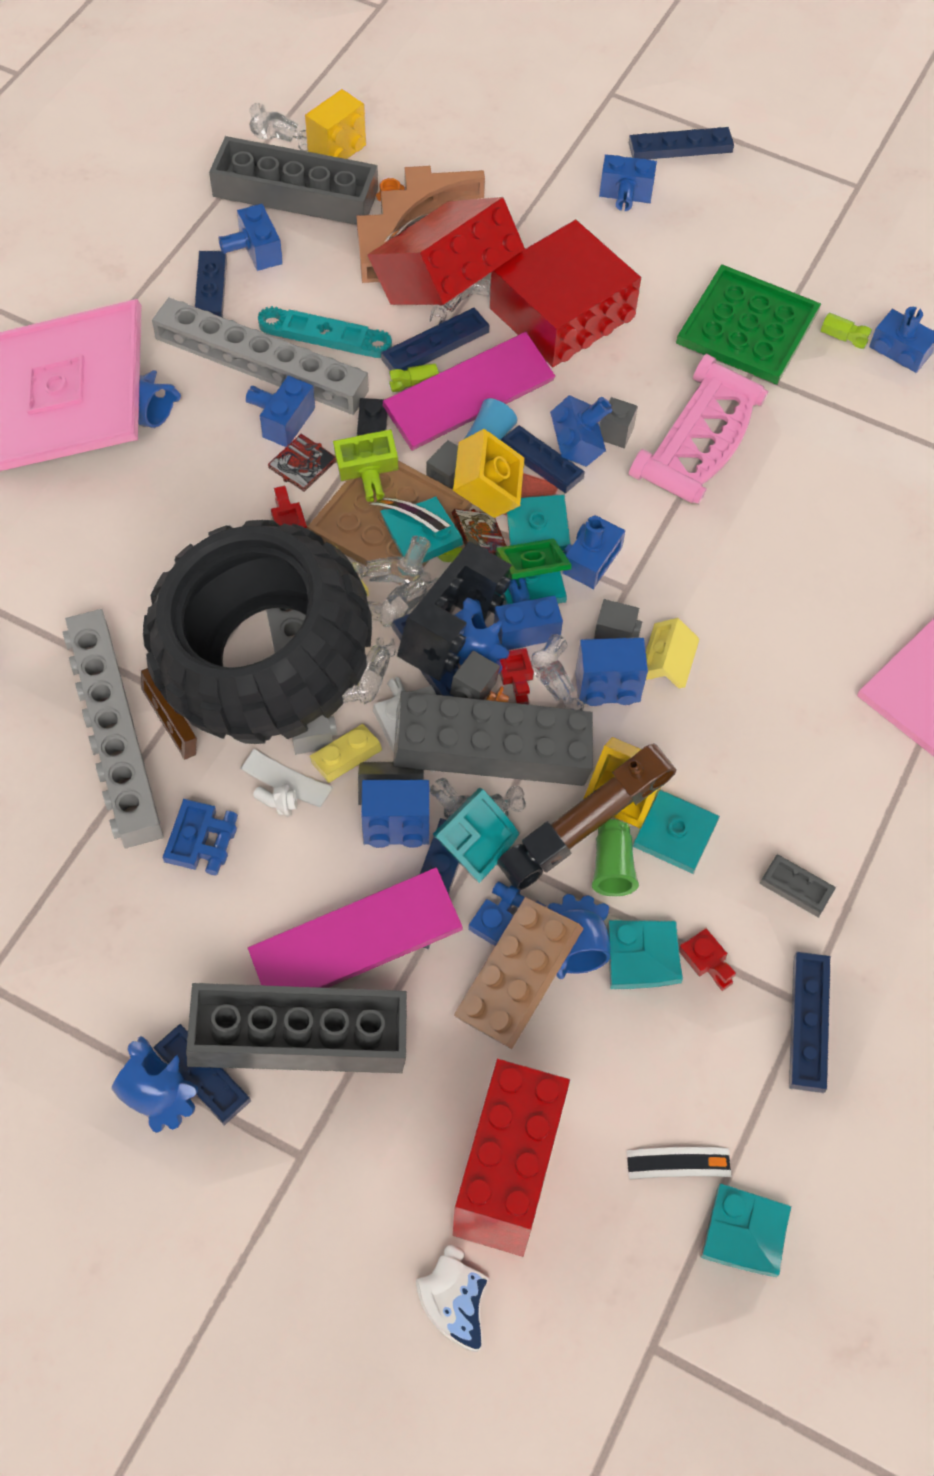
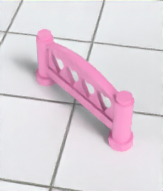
M708 354L703 356L693 376L694 380L701 383L655 454L653 455L641 449L629 471V475L637 480L643 478L690 503L695 502L697 504L701 502L707 490L702 485L711 479L733 456L746 433L753 406L758 405L761 407L769 392L764 389V386L716 363V358ZM717 400H735L739 403V406L734 407V414H726ZM704 419H723L727 422V425L722 426V433L716 434L711 431ZM691 438H710L715 444L709 446L708 453H702ZM678 457L699 458L702 464L696 466L697 472L689 473Z

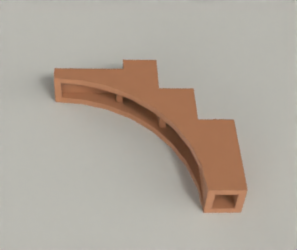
M431 166L404 167L405 190L381 191L382 214L356 216L362 283L380 282L367 255L386 243L387 237L396 229L419 216L433 212L448 201L484 198V170L432 173ZM413 224L406 225L402 231H404Z

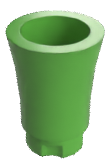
M611 819L598 828L592 889L605 896H625L635 892L639 887L634 865L632 836L630 835L628 823L621 822L618 819Z

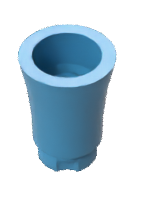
M492 398L485 399L465 438L482 429H486L501 440L517 424V416L505 403Z

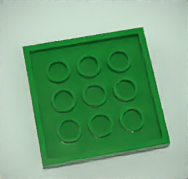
M721 264L679 332L676 344L703 355L708 354L720 362L778 385L817 316L821 303Z

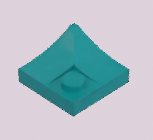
M437 497L415 505L430 511L450 525L438 532L432 531L425 524L398 510L383 509L380 511L382 519L409 569L463 545L460 533Z
M478 788L432 835L474 880L480 883L497 865L498 859L510 849L520 833L485 790Z
M609 920L608 934L611 946L609 959L610 989H641L682 983L683 975L679 956L676 921Z
M720 1183L717 1188L701 1258L740 1270L777 1278L780 1274L785 1236L792 1206Z

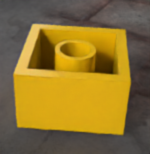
M339 90L305 114L308 152L348 159L366 146L364 103L345 90Z
M482 429L458 442L453 491L491 517L496 518L520 506L524 457L486 429Z

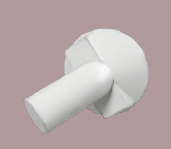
M288 784L274 788L273 794L262 787L256 788L253 793L254 798L271 808H276L279 815L289 817L292 814V810L297 809L295 790H290Z

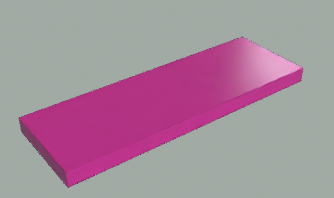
M524 332L383 400L382 406L411 451L475 420L485 399L492 398L508 404L554 381L555 374L527 332Z
M436 867L247 948L259 981L263 986L329 988L463 930V927Z

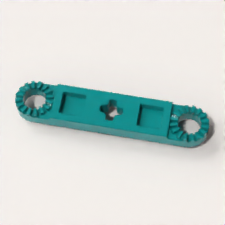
M273 306L271 308L265 307V310L262 309L258 313L259 328L262 332L269 335L373 358H381V352L392 347L391 336L388 335V332L385 333L384 330H372L363 325L290 309L286 311L281 308L278 309V307L273 308ZM269 318H276L279 320L277 321V323L274 322L273 325L272 323L269 324V322L266 323V320ZM376 341H381L385 343L383 344V346H380V348L379 346H377L376 348V346L372 345V343Z

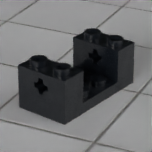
M469 541L407 617L397 657L438 681L441 680L447 671L452 673L460 660V656L457 654L461 651L467 637L463 636L467 622L453 615V611L456 607L462 610L463 601L466 598L477 599L481 605L485 622L491 613L495 614V607L501 606L504 603L505 599L501 595H504L511 583L508 575L512 565Z

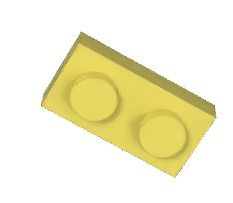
M361 724L310 755L313 766L330 783L382 751L378 739L364 724Z

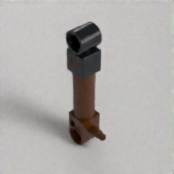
M653 743L645 746L612 772L614 777L552 824L548 821L525 837L522 840L523 844H518L507 850L498 859L497 865L515 888L523 890L529 887L541 877L543 871L547 873L572 854L570 849L632 802L637 805L666 784L675 775L677 769L657 744Z

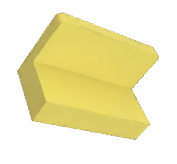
M679 618L654 623L646 648L648 667L646 680L666 676L680 689L686 687L699 638Z

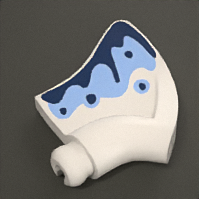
M448 1245L445 1247L444 1255L440 1256L434 1271L426 1277L416 1279L418 1296L431 1322L445 1336L458 1345L475 1352L482 1347L480 1304L489 1278L461 1263L464 1258L463 1250L457 1246Z

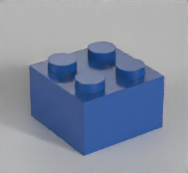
M644 638L580 640L575 670L578 704L600 706L607 703L631 705L641 702L648 673Z
M362 780L361 818L364 845H371L376 848H384L389 845H404L409 848H417L422 845H429V780Z

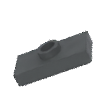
M778 854L760 882L762 886L818 918L836 889L835 886Z

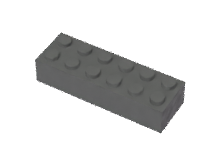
M228 136L224 137L209 171L213 197L252 205L263 204L264 207L355 225H357L356 216L369 215L378 192V165Z
M401 691L396 710L393 767L584 786L593 770V712Z
M192 983L186 1049L187 1067L403 1073L406 1061L407 991Z

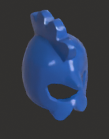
M156 370L140 375L138 425L151 428L162 425L170 415L173 403L181 399V394L175 389L174 385L154 383L157 374ZM161 389L165 390L163 398L157 397L155 393Z
M466 598L463 601V609L455 614L456 617L467 622L463 634L467 639L463 648L457 654L460 656L459 664L462 666L471 652L475 651L500 665L499 673H501L502 665L500 660L509 657V650L500 644L498 636L502 622L500 620L487 627L483 620L479 601Z
M567 894L563 897L562 905L557 903H550L548 905V909L579 923L584 928L556 974L558 979H564L566 973H588L604 966L609 961L611 953L609 934L604 920L608 917L609 906L605 903L595 905L594 898L589 895L583 896L580 901H576L572 894Z
M140 1036L137 1041L129 1043L127 1050L130 1059L115 1078L111 1089L118 1099L128 1107L148 1116L149 1126L153 1132L158 1133L162 1131L165 1125L169 1129H176L182 1123V1116L189 1117L195 1112V1104L190 1098L196 1096L198 1087L192 1082L184 1080L179 1071V1057L177 1055L169 1064L165 1063L154 1052L148 1040Z

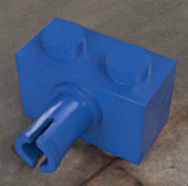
M605 154L599 197L617 199L616 207L620 211H622L623 203H625L624 211L632 208L633 201L651 204L657 161Z
M263 204L237 210L239 232L218 237L222 253L226 254L246 248L257 271L281 265V240Z
M908 307L904 314L892 308L876 327L869 347L917 373L934 352V331L920 324L923 317L921 309L918 310L915 317L917 307Z
M288 375L274 394L253 385L250 387V390L248 389L246 403L264 409L260 414L262 437L288 448L315 409L313 385Z
M569 395L550 411L563 458L587 467L606 451L598 422L612 412V408H610L612 406L607 399L599 397L591 405Z
M596 515L588 518V522L586 521L580 527L575 543L573 545L568 544L564 550V554L571 563V570H565L562 574L594 590L623 548L626 530Z
M519 578V586L516 579L511 580L508 590L510 591L513 603L495 607L494 623L500 620L502 622L498 633L500 644L511 650L560 640L563 619L556 596L531 600L526 579Z

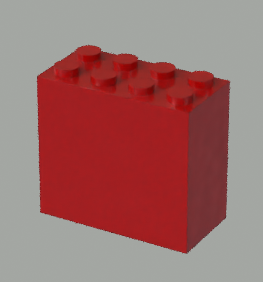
M504 197L448 201L367 256L391 305H444L523 251L525 247Z
M575 219L524 249L491 272L489 308L517 335L527 332L545 361L553 368L561 362L568 361L582 349L589 348L593 342L603 336H608L614 329L624 323H629L635 317L642 277Z
M497 1058L455 1204L452 1236L524 1257L571 1079Z

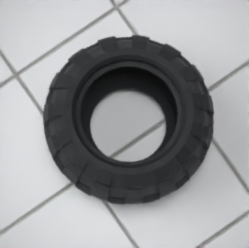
M273 520L246 521L242 527L232 528L230 525H225L208 532L209 537L194 546L190 543L175 556L174 566L170 571L161 574L150 595L152 605L148 607L147 615H144L143 640L144 647L149 652L146 654L150 676L155 686L176 713L188 719L198 729L224 739L227 734L245 744H265L272 736L281 734L286 739L305 733L308 731L307 724L321 715L327 719L344 704L342 695L348 688H353L354 685L357 686L366 668L365 647H371L372 613L368 607L366 590L348 558L337 547L329 542L324 543L321 536L296 524H292V526L283 524L280 526ZM271 608H289L306 615L303 624L295 636L275 654L254 664L242 667H223V653L228 638L243 621L252 615Z

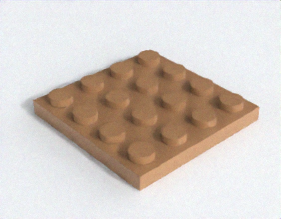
M398 461V470L379 474L385 495L384 498L398 499L417 504L437 497L455 527L460 522L456 510L469 511L472 507L471 502L454 492L453 489ZM362 478L346 480L307 526V529L321 536L324 543L329 542L333 546H337L343 554L407 589L429 560L409 569L381 516V510L392 508L372 505L371 503L373 502L366 501ZM373 489V495H374L373 498H374V502H376V501H377V498H376L375 490Z

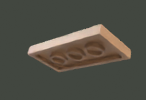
M525 897L454 1016L512 1049L584 928L579 923Z

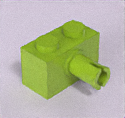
M392 429L333 441L340 480L346 481L362 478L366 501L374 502L373 489L375 490L377 501L383 499L385 495L379 474L398 470V455Z

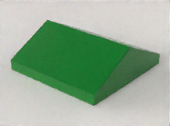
M554 538L496 548L497 557L512 565L508 578L511 580L571 570L570 561Z

